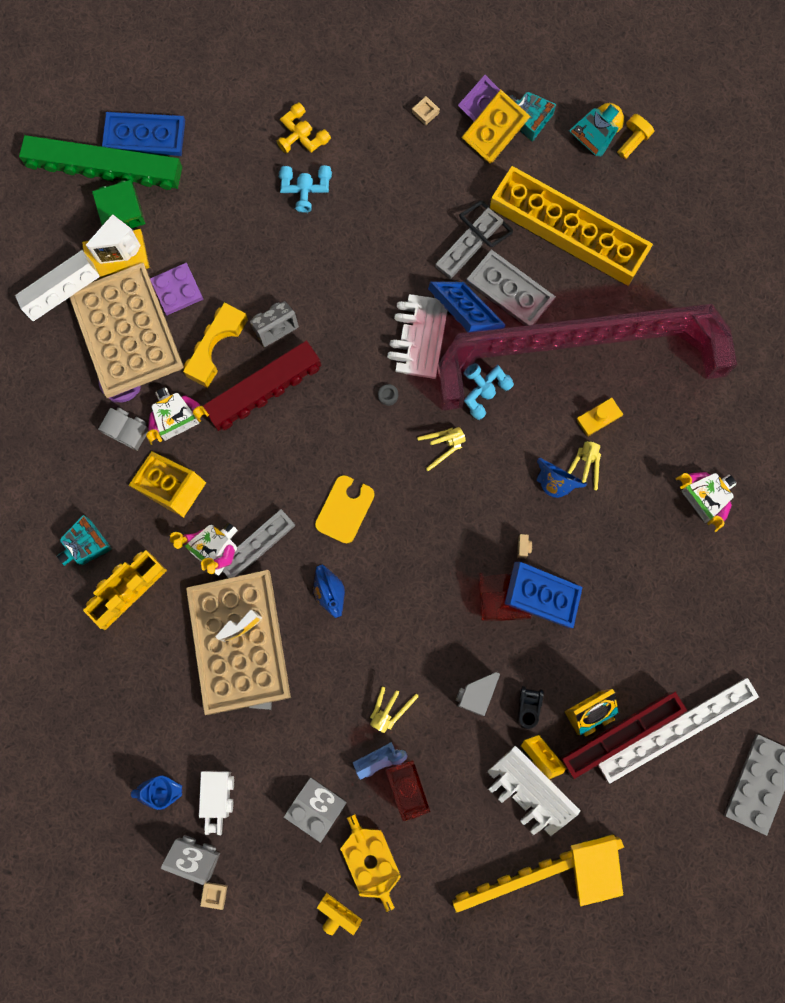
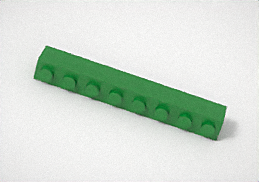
M24 135L19 155L24 165L33 170L44 168L49 172H56V170L64 171L68 175H75L77 173L83 174L88 178L97 176L107 181H113L114 179L121 181L131 180L132 183H141L146 187L156 185L166 190L178 189L182 172L179 158Z

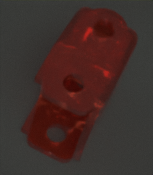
M483 573L478 574L482 621L531 619L532 614L505 604L512 574H497L486 577L483 576Z
M414 760L386 769L402 821L431 812Z

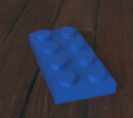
M106 112L102 147L154 155L182 156L185 118L184 116Z
M430 282L429 291L468 333L503 332L505 324L464 282Z
M515 562L505 604L561 626L574 628L583 587L525 563Z

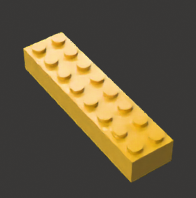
M511 166L491 198V210L627 286L633 280L653 245L649 241Z

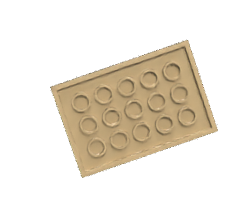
M144 263L91 282L70 297L106 398L113 397L184 369Z
M265 570L187 587L204 714L211 715L291 698L270 571ZM250 610L257 612L262 617L254 627L237 638L224 642L215 637L230 620L238 624Z

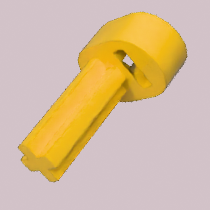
M633 114L626 122L627 127L634 133L617 151L620 157L625 160L643 140H648L654 133L652 125L638 114Z

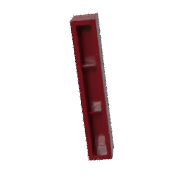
M306 340L209 401L203 407L217 430H226L238 418H246L252 409L265 406L268 403L267 400L271 397L282 395L290 385L296 386L306 375L317 373L320 369L319 367L322 366L321 361Z
M676 691L669 692L559 759L567 768L566 771L570 778L575 779L687 712V709Z

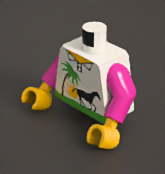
M162 388L156 392L159 402L152 405L153 411L150 413L146 437L150 445H152V441L155 439L161 442V437L166 441L201 422L200 417L202 415L208 417L209 414L203 406H200L193 399L187 396L181 397L178 393L170 396L167 388Z
M707 472L684 473L677 477L676 481L680 480L683 484L680 486V489H683L682 493L703 521L707 522V525L714 524L716 527L715 532L722 528L732 506L730 500L734 496L729 489L736 485L735 479L731 475L721 479L718 474L710 475Z
M229 522L221 531L213 525H209L205 529L192 534L182 535L179 532H173L170 535V542L173 543L176 549H180L184 543L188 551L201 561L202 570L205 571L207 569L209 574L215 573L219 576L226 566L232 564L237 546L230 539L238 530Z

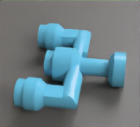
M325 165L319 167L318 178L320 179V184L313 185V179L307 173L299 175L297 185H290V180L293 178L292 168L282 166L279 171V178L281 179L280 193L300 192V200L296 202L295 209L299 212H310L312 204L308 201V192H329V180L332 178L331 167Z
M477 363L469 365L464 371V375L468 379H473L478 385L463 400L470 408V414L477 420L482 419L486 415V411L483 405L477 403L475 399L479 395L486 400L495 396V387L491 383L495 378H497L498 385L504 391L511 389L514 385L510 375L505 374L498 364L484 379L480 375L481 368Z

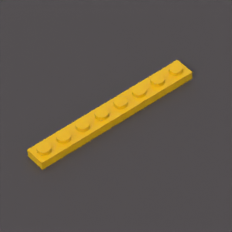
M615 837L618 850L624 848L622 840L619 837ZM571 851L560 854V859L552 862L551 859L540 862V867L531 870V867L521 869L518 871L519 875L510 878V875L503 876L497 879L498 883L490 886L489 883L482 884L476 888V892L471 894L468 891L457 894L455 896L456 899L453 900L456 913L573 868Z

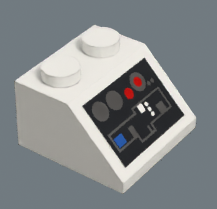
M114 215L105 222L86 244L99 264L128 261L131 256L137 254L141 246L132 229Z

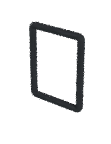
M481 200L460 213L459 217L489 247H494L513 233V229L503 220L502 225L508 232L492 243L487 240L464 217V215L480 205H483L486 209L490 208Z

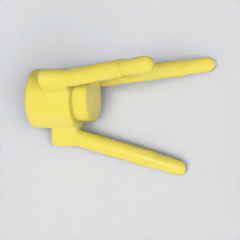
M460 427L417 437V440L420 441L444 436L431 441L430 444L434 445L446 441L448 446H453L426 468L427 471L431 470L454 451L462 448L461 443H464L466 440Z
M587 441L584 442L583 448L578 449V453L568 473H572L582 456V460L586 461L582 477V483H585L590 464L595 460L593 489L597 490L599 460L601 457L599 453L600 445Z
M381 687L375 709L370 717L372 718L370 725L383 733L386 732L387 728L391 730L394 723L418 698V694H415L391 719L392 716L388 713L399 691L394 692L385 710L379 711L385 687Z

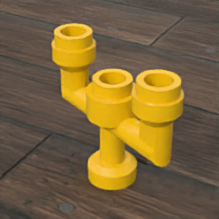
M299 102L291 106L290 111L280 118V121L293 132L286 139L280 137L277 140L278 146L286 154L291 150L290 145L300 139V142L310 153L319 146L326 145L331 139L329 133L323 129L310 141L307 138L312 131L310 124L306 120L304 122L300 121L297 125L292 122L295 118H301L306 112Z

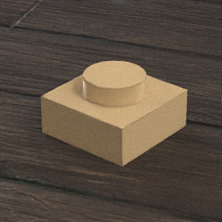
M425 97L412 108V113L426 126L440 113V109L429 98Z
M519 535L517 558L526 559L528 553L532 552V541H528L529 535Z
M206 882L200 906L223 910L228 885Z

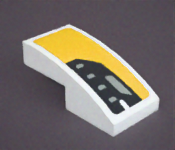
M250 610L238 624L230 620L215 637L224 642L237 638L254 627L262 617L257 612Z

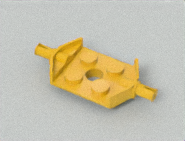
M354 814L352 818L351 816L347 818L352 834L340 850L357 886L359 896L380 898L385 911L388 912L390 909L395 908L389 895L392 888L401 878V875L382 830L362 828L358 823L356 814ZM369 855H373L377 859V865L373 868H368L364 863V859Z

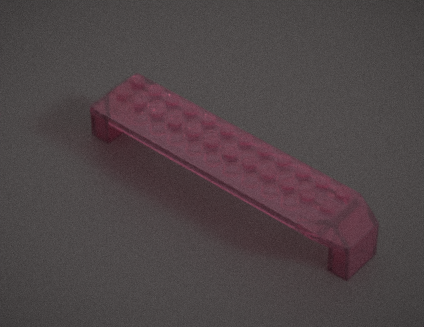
M712 304L460 333L457 334L438 365V383L442 411L463 408L464 390L462 376L465 369L473 364L476 359L678 335L701 352L706 379L726 377L737 366L731 329Z

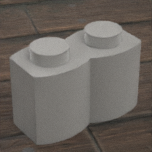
M110 408L98 430L138 451L148 432V427L145 426L146 422L138 417H135V419L128 417L129 413L120 408H117V410Z

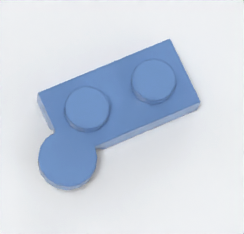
M391 742L353 762V765L361 780L372 776L376 771L384 767L403 763L407 759V753L404 750H395Z

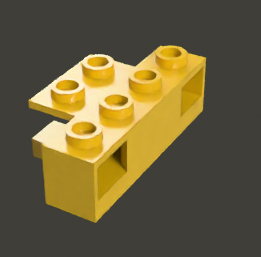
M147 550L138 553L133 558L134 562L131 565L126 562L123 565H117L112 570L113 574L107 580L103 579L97 584V589L93 592L96 596L86 603L87 607L83 611L100 629L106 630L167 571ZM151 558L156 564L141 576L136 570ZM108 599L109 602L105 604L108 610L97 619L93 612Z

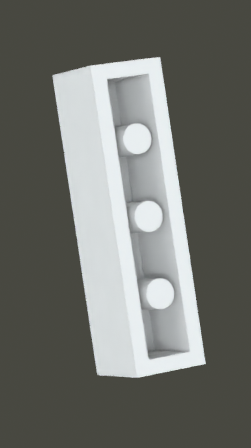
M81 250L15 296L21 310L32 321H35L99 278L100 275L94 263Z

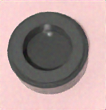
M390 384L383 385L378 391L379 401L387 406L395 404L398 400L397 388Z

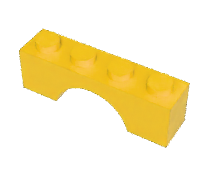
M225 302L222 307L216 310L214 321L206 327L204 331L205 336L201 342L199 341L196 344L191 359H188L184 364L183 372L186 377L206 388L209 387L218 372L211 357L214 346L223 338L238 337L248 321L246 313Z

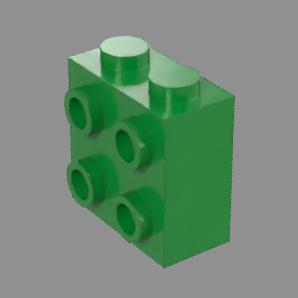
M131 180L120 181L115 185L103 186L98 190L92 191L102 226L112 215L130 228L146 224L136 189Z

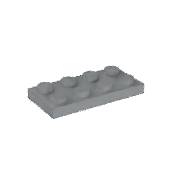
M492 249L466 280L469 285L529 329L534 326L556 297Z
M756 734L724 813L725 817L766 836L768 835L785 791L784 746Z

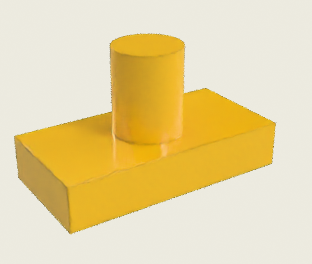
M610 398L576 420L588 437L622 417L623 413L613 398Z
M539 735L526 739L522 743L521 747L533 760L532 763L548 779L563 774L567 769Z
M327 892L317 906V909L329 917L322 926L323 930L329 935H333L339 926L354 935L362 922L360 917Z

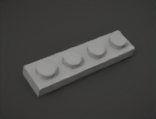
M487 208L472 225L488 240L502 225L503 219L490 208ZM469 228L436 263L435 267L451 280L485 242Z
M280 509L237 547L232 564L226 566L223 572L228 578L238 577L293 529L295 524Z

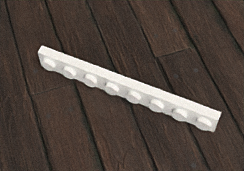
M745 678L600 763L598 767L606 781L610 784L754 701L759 696L749 679Z

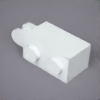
M231 771L201 772L199 818H205V835L210 833L222 835L223 818H227L229 813L233 811V799H230V790L234 788V776H231ZM211 818H217V824H211Z

